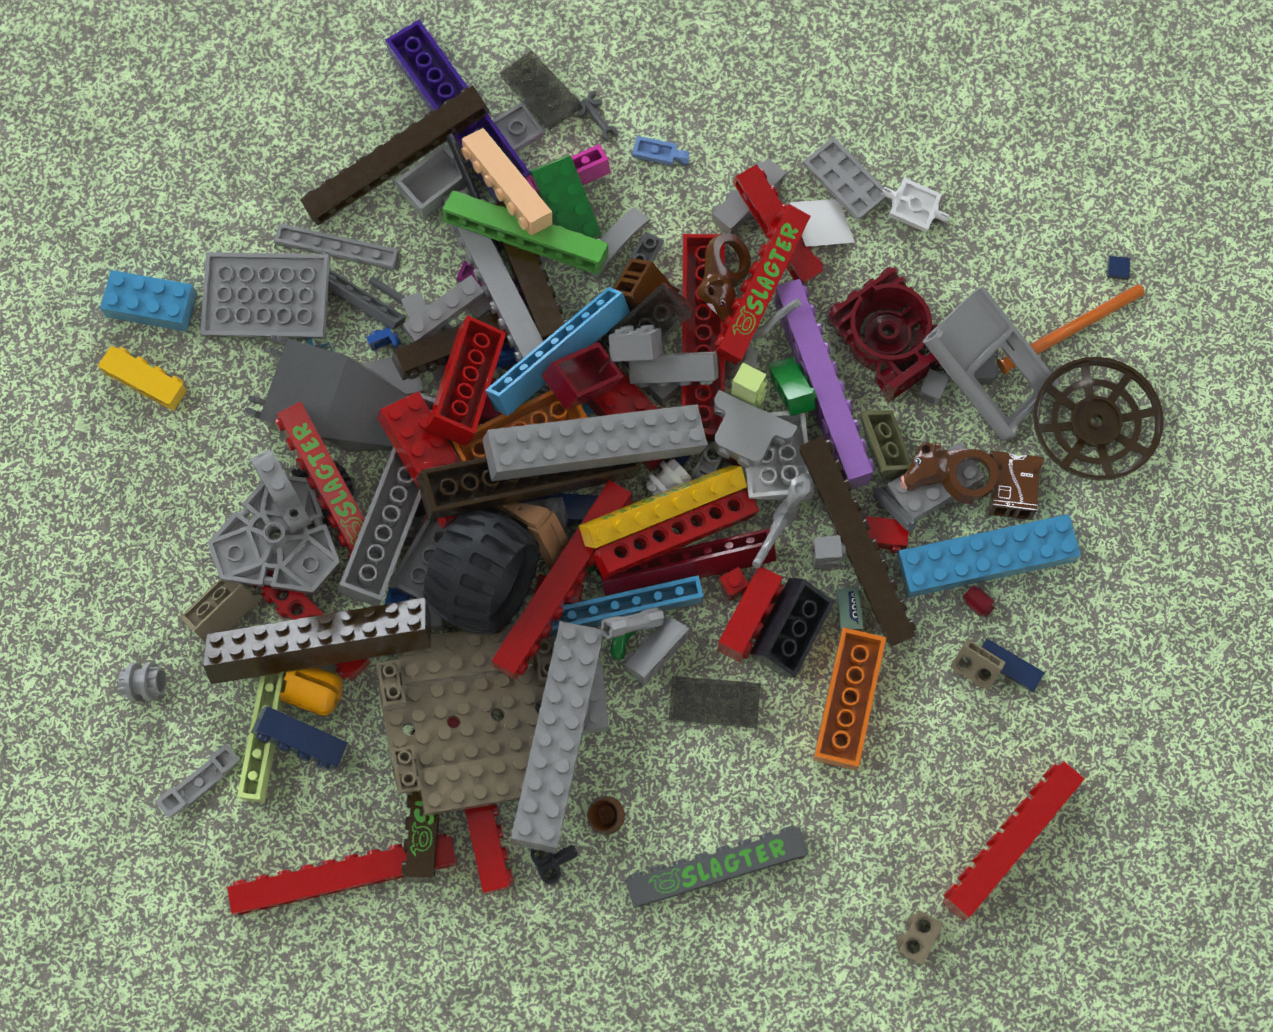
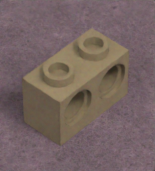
M967 639L950 667L960 676H966L971 679L976 686L989 690L1006 662ZM963 657L970 658L972 663H966ZM982 669L989 670L991 675L984 674Z
M919 910L916 914H910L905 924L909 928L905 935L900 934L895 946L898 947L896 953L922 966L944 923ZM922 920L928 924L929 929L927 933H922L918 930L917 924L919 921ZM909 941L917 943L918 951L916 954L908 951L907 943Z

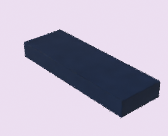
M986 639L982 648L1006 662L1000 673L1029 691L1034 692L1045 672L991 640Z

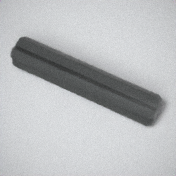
M883 488L874 489L873 497L906 531L914 530L916 521Z

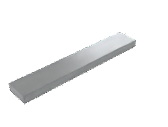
M280 223L274 239L275 245L316 254H329L330 257L389 270H395L400 253L399 249Z

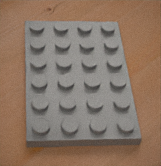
M206 252L200 335L270 338L271 335L285 338L325 339L330 255Z

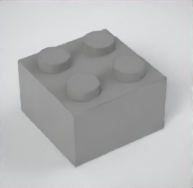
M644 325L637 329H633V326H623L620 329H616L615 333L609 335L611 361L653 360L662 355L661 328H654V325Z

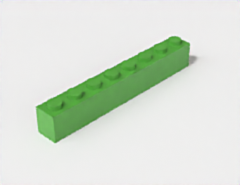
M452 191L442 208L443 222L596 275H599L608 257V243L600 239H594L582 233H576L553 224L531 236L526 229L523 230L520 227L518 219L514 215H510L505 207L488 203L483 199H477L465 193Z

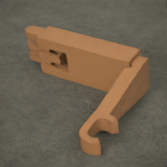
M517 502L493 507L510 514L528 526L527 529L539 544V551L549 570H551L569 542L555 512L542 506Z

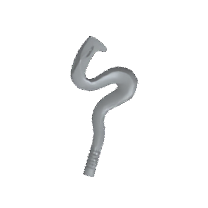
M796 298L773 314L763 326L756 329L752 339L767 335L780 319L802 305L801 301ZM748 346L745 352V359L737 365H732L729 362L725 363V378L734 379L742 363L753 368L756 367L757 353L752 346Z
M804 472L791 481L788 496L774 512L771 530L752 563L754 567H761L780 533L785 527L793 523L800 501L810 492V474Z

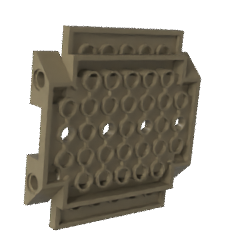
M515 623L506 625L501 632L494 634L461 631L431 636V648L397 653V660L376 663L379 695L398 794L419 791L424 816L520 800L539 716L535 706L542 703L554 650L553 636L542 639L537 655L535 657L531 656L527 662L528 668L522 676L519 675L516 680L494 668L491 661ZM494 711H500L504 718L501 721H495L491 714ZM450 718H456L460 725L457 728H451L448 726L447 721ZM411 725L415 728V733L413 735H406L402 730L403 727Z

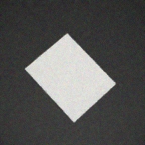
M836 199L789 202L792 206L811 216L802 234L806 247L855 243L841 204Z

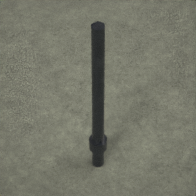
M453 133L445 136L470 196L481 199ZM491 238L497 251H502L499 241Z

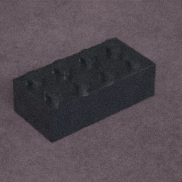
M789 578L749 654L780 676L796 678L835 601L805 579Z

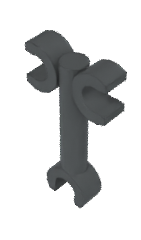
M594 90L589 92L588 99L584 98L582 101H575L571 105L572 110L576 108L582 109L577 113L579 118L585 116L587 111L603 131V140L609 142L607 133L611 132L616 137L618 132L614 126H608L595 109L601 106L602 99L592 100L596 96V91Z

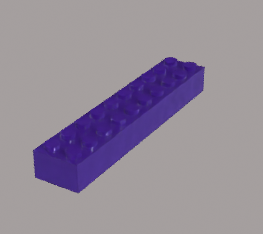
M420 19L385 39L388 53L430 111L438 109L445 101L455 98L463 89L469 88ZM488 114L454 136L461 151V148H463L462 138L484 128L525 178L530 175L527 167ZM469 159L466 160L496 204L503 202L498 200L492 187L489 188L486 185L483 176L474 170Z

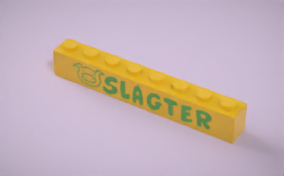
M726 466L579 525L584 544L592 548L600 547L746 488L747 483L742 467Z

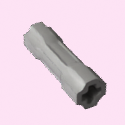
M656 607L633 615L604 619L601 621L600 630L603 636L611 639L641 629L649 630L661 627L665 617L663 612Z

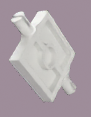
M903 178L897 191L884 187L881 195L892 199L889 217L923 232L928 231L934 218L945 223L948 220L949 214L938 210V203L942 194L911 180Z

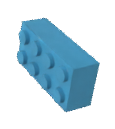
M111 270L100 309L107 318L187 332L197 292L192 284Z

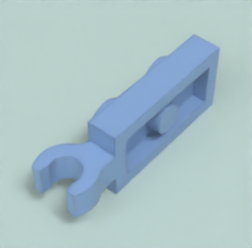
M637 136L632 157L671 166L674 161H677L679 164L688 165L690 152L677 150V144Z

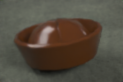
M604 795L597 797L588 807V824L598 834H614L624 823V807L619 800L612 796Z

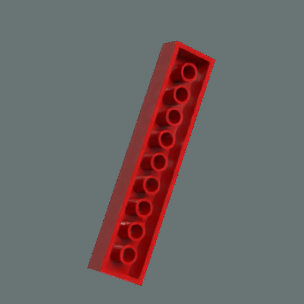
M683 234L682 353L714 352L716 348L714 342L717 336L723 334L725 330L722 327V320L699 298L697 292L704 279L707 246L714 237L722 234ZM722 244L719 253L721 262L725 267V244ZM718 355L719 377L713 380L712 384L702 385L700 381H691V385H682L681 406L698 405L707 442L715 441V435L724 419L714 413V400L718 391L725 392V359Z

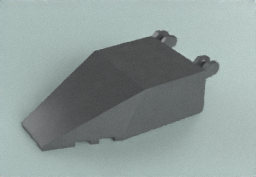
M270 336V341L284 345V349L281 352L274 348L266 347V353L280 357L266 400L249 396L248 400L252 403L263 405L262 412L252 408H245L244 412L261 420L268 428L279 431L274 421L277 419L275 415L301 401L324 445L347 452L392 451L393 445L377 418L380 409L409 395L375 371L349 356L282 336Z

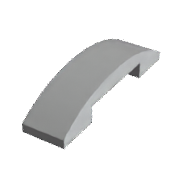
M635 207L624 214L600 239L608 243V257L599 275L588 273L595 279H598L609 267L610 261L635 234L637 235L646 226L650 219Z
M227 743L209 757L210 760L175 788L171 787L155 800L156 804L169 819L201 798L241 761Z

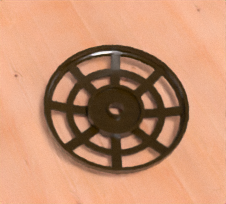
M1105 357L1076 359L1055 370L1045 380L1038 392L1033 412L1034 429L1045 453L1063 470L1089 480H1114L1135 472L1154 454L1163 433V410L1159 397L1152 385L1133 367ZM1090 366L1108 367L1120 371L1124 375L1118 384L1104 379H1091ZM1081 367L1082 380L1071 384L1062 393L1052 385L1064 373ZM1131 379L1146 393L1151 402V408L1139 410L1135 400L1125 390ZM1093 386H1101L1113 391L1108 398L1094 396ZM1084 387L1085 398L1077 404L1067 398L1073 391ZM1048 392L1056 399L1052 409L1051 423L1040 424V406L1045 393ZM1119 396L1123 397L1128 403L1132 412L1121 414L1120 409L1115 404ZM1061 404L1071 411L1070 422L1058 423V412ZM1154 416V436L1151 445L1147 448L1137 443L1141 433V419ZM1091 418H1100L1102 421V425H1093L1091 423ZM1134 421V432L1131 439L1120 433L1123 422ZM1072 430V433L1078 439L1072 448L1064 441L1060 433L1061 431ZM1042 433H1054L1060 446L1068 453L1063 461H1060L1051 452L1043 439ZM1114 440L1125 446L1119 453L1108 456L1106 445ZM1084 445L1097 447L1099 458L1082 455L1080 451ZM1131 450L1143 455L1130 468L1114 474L1111 462L1123 458ZM1075 458L1086 463L1102 464L1105 475L1086 474L1071 468L1070 465Z

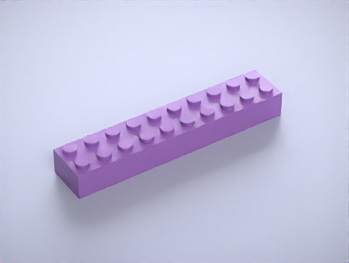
M800 279L777 286L773 302L776 310L779 311L796 298L801 301L802 305L780 319L796 364L800 363L803 376L807 375L810 388L814 387L817 400H814V412L825 440H830L834 449L831 452L834 460H839L843 469L840 473L843 479H848L853 490L869 484L875 470L874 463L871 458L867 457L865 452L867 451L866 442L863 438L860 439L858 431H860L858 421L852 418L851 403L849 399H845L843 394L845 392L842 380L838 381L836 373H838L837 366L834 361L830 360L829 345L823 341L821 324L816 323L814 318L816 312L813 304L808 302L807 297H809L807 287L806 285L802 286Z

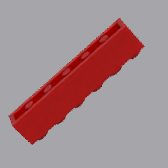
M755 164L738 174L732 183L766 236L771 226L775 227L777 223L775 217L779 209H784L786 205L780 202L775 187L770 186L765 171ZM801 236L786 269L794 281L800 279L803 285L823 271V264L811 251L812 247L805 246Z

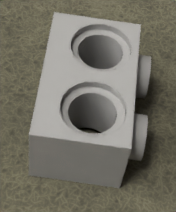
M814 537L811 547L813 569L839 568L841 561H844V555H846V548L844 543L841 542V537Z

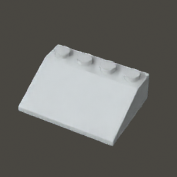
M788 411L770 412V414L798 426L793 441L788 445H780L773 442L760 466L745 467L749 499L783 501L788 496L791 481L804 472L809 474L798 450L800 445L808 442L805 413L791 417ZM812 478L810 492L802 500H808L813 498L814 487Z

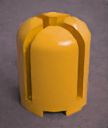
M319 667L289 671L284 677V680H287L285 692H280L279 699L282 702L316 715L328 716L335 711L337 703L341 700L343 681L338 674Z

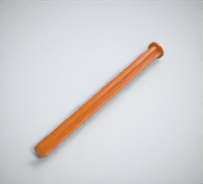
M1140 284L1133 286L1031 343L1030 346L1037 355L1140 298L1145 294L1144 288ZM1009 357L997 360V365L1004 375L1016 367Z

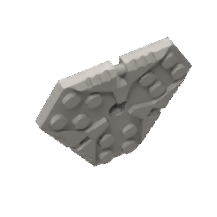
M286 475L311 521L309 525L315 524L316 528L308 530V527L305 526L292 533L263 482H261L242 503L244 508L240 513L235 511L208 541L221 581L259 587L270 585L273 589L314 595L341 565L328 527L323 523L324 516L317 502L314 489L311 490L306 478ZM296 511L291 513V517H296L298 515V512ZM251 513L252 515H254V518L251 521H248L246 518ZM274 533H281V536L278 539H271V536ZM268 571H274L273 577L267 576Z

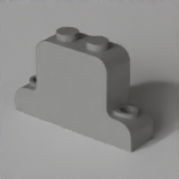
M721 390L718 391L715 397L714 413L724 418L714 441V447L720 456L724 458L731 457L737 460L738 464L749 468V466L758 467L762 464L773 442L780 445H788L793 441L798 426Z
M267 449L252 457L250 461L290 531L294 533L309 525L311 521L273 452ZM292 512H298L296 517H291Z

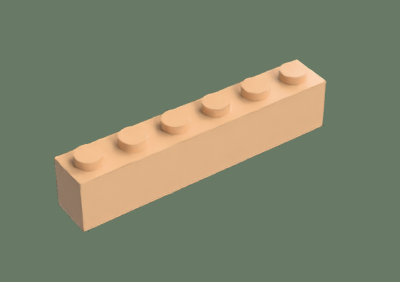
M484 128L462 138L463 148H461V152L464 158L471 161L474 170L483 176L489 188L492 187L498 200L505 203L508 212L518 219V223L523 230L526 229L532 236L552 225V211Z

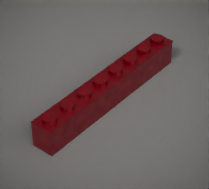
M762 529L679 548L606 579H603L601 575L605 596L698 575L699 579L727 573L737 567L740 569L753 567L752 563L765 542L770 529ZM775 543L762 564L776 561Z

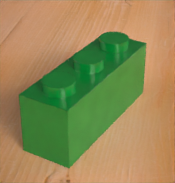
M789 357L768 364L771 381L791 417L815 409L814 400H817V395L814 387L810 388L807 375L803 376L800 363L796 364L794 358Z

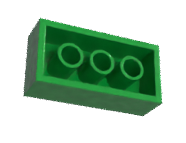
M565 155L529 170L538 195L552 211L553 225L562 226L567 230L579 232L591 238L602 235L570 155Z

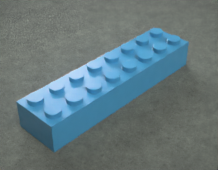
M1066 514L899 550L897 561L907 598L1076 562L1081 554L1070 516Z

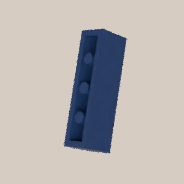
M269 706L261 708L251 731L252 734L256 735L257 740L263 743H269L270 741L277 745V749L287 753L292 751L297 754V758L307 762L309 760L317 762V767L327 771L338 767L348 744L346 741Z

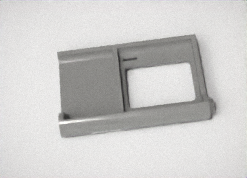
M984 286L973 291L923 340L925 346L1001 440H1010L1017 434V425L1034 409L1038 392L1045 380L1052 374ZM999 348L1006 353L1033 388V393L1009 417L1004 415L974 377L975 371ZM1057 379L1052 383L1054 387L1059 384ZM1048 392L1045 393L1043 399L1049 394Z

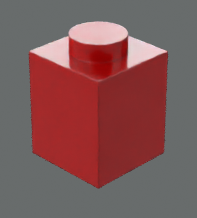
M739 567L719 578V584L729 601L743 595L749 585Z

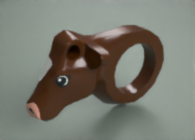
M730 233L714 237L709 242L705 254L704 279L697 290L699 298L719 316L723 324L728 315L732 316L734 311L731 309L736 298L734 288L745 281L751 266V257L747 246L739 237ZM722 244L731 246L739 257L740 265L736 273L727 270L721 262L719 251Z
M925 442L920 445L908 470L900 478V485L907 491H913L920 486L941 483L955 500L972 505L973 500L982 499L991 493L995 484H997L999 473L994 459L982 450L941 449V443L933 445L932 443ZM967 460H975L982 463L989 474L987 485L977 490L967 489L962 486L956 476L958 465Z

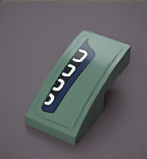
M858 588L836 589L840 629L842 630L844 627L853 630H863Z

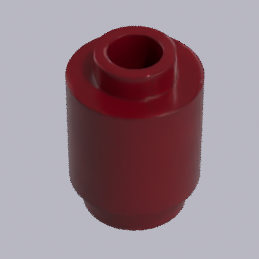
M975 585L962 597L965 600V604L979 617L982 615L987 617L995 609L993 606L995 601L980 587L977 588Z

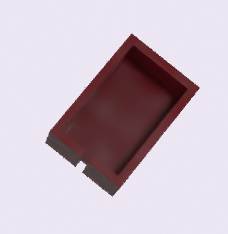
M597 342L552 362L543 373L542 378L567 411L611 391L624 376L613 361L609 362L601 373L598 372L610 357L601 344Z

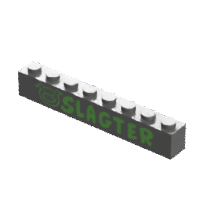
M788 826L781 829L780 834L765 833L760 835V840L751 842V839L742 840L734 848H729V845L717 848V853L711 855L703 852L695 855V859L688 862L684 858L672 862L673 866L664 868V865L651 868V873L645 875L642 872L629 875L630 879L626 880L633 908L642 907L808 855V851L800 827L794 829V826Z

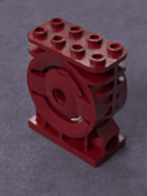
M887 267L877 279L874 280L872 278L864 284V288L851 292L844 302L835 303L830 308L831 312L827 321L830 327L836 329L835 334L838 337L842 336L844 345L849 346L854 358L862 366L875 372L874 381L884 392L883 397L888 403L925 378L930 369L936 370L941 366L932 353L926 356L922 355L926 347L923 340L938 325L932 324V316L927 303L912 287L906 285L907 280L905 277L898 276L899 270L896 267ZM874 313V314L867 320V322H866V324H865V328H864V332H863L864 338L861 340V339H860V329H861V325H862V323L864 322V320H865L870 314ZM920 324L921 328L914 331V343L910 350L905 354L898 355L908 347L912 336V329ZM889 330L893 335L887 336L883 331Z

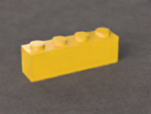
M111 345L98 364L102 373L174 411L187 392L183 385L184 381L174 375L172 378L167 376L163 369L158 366L154 368L149 366L148 362L139 356L134 358L123 347L116 348Z

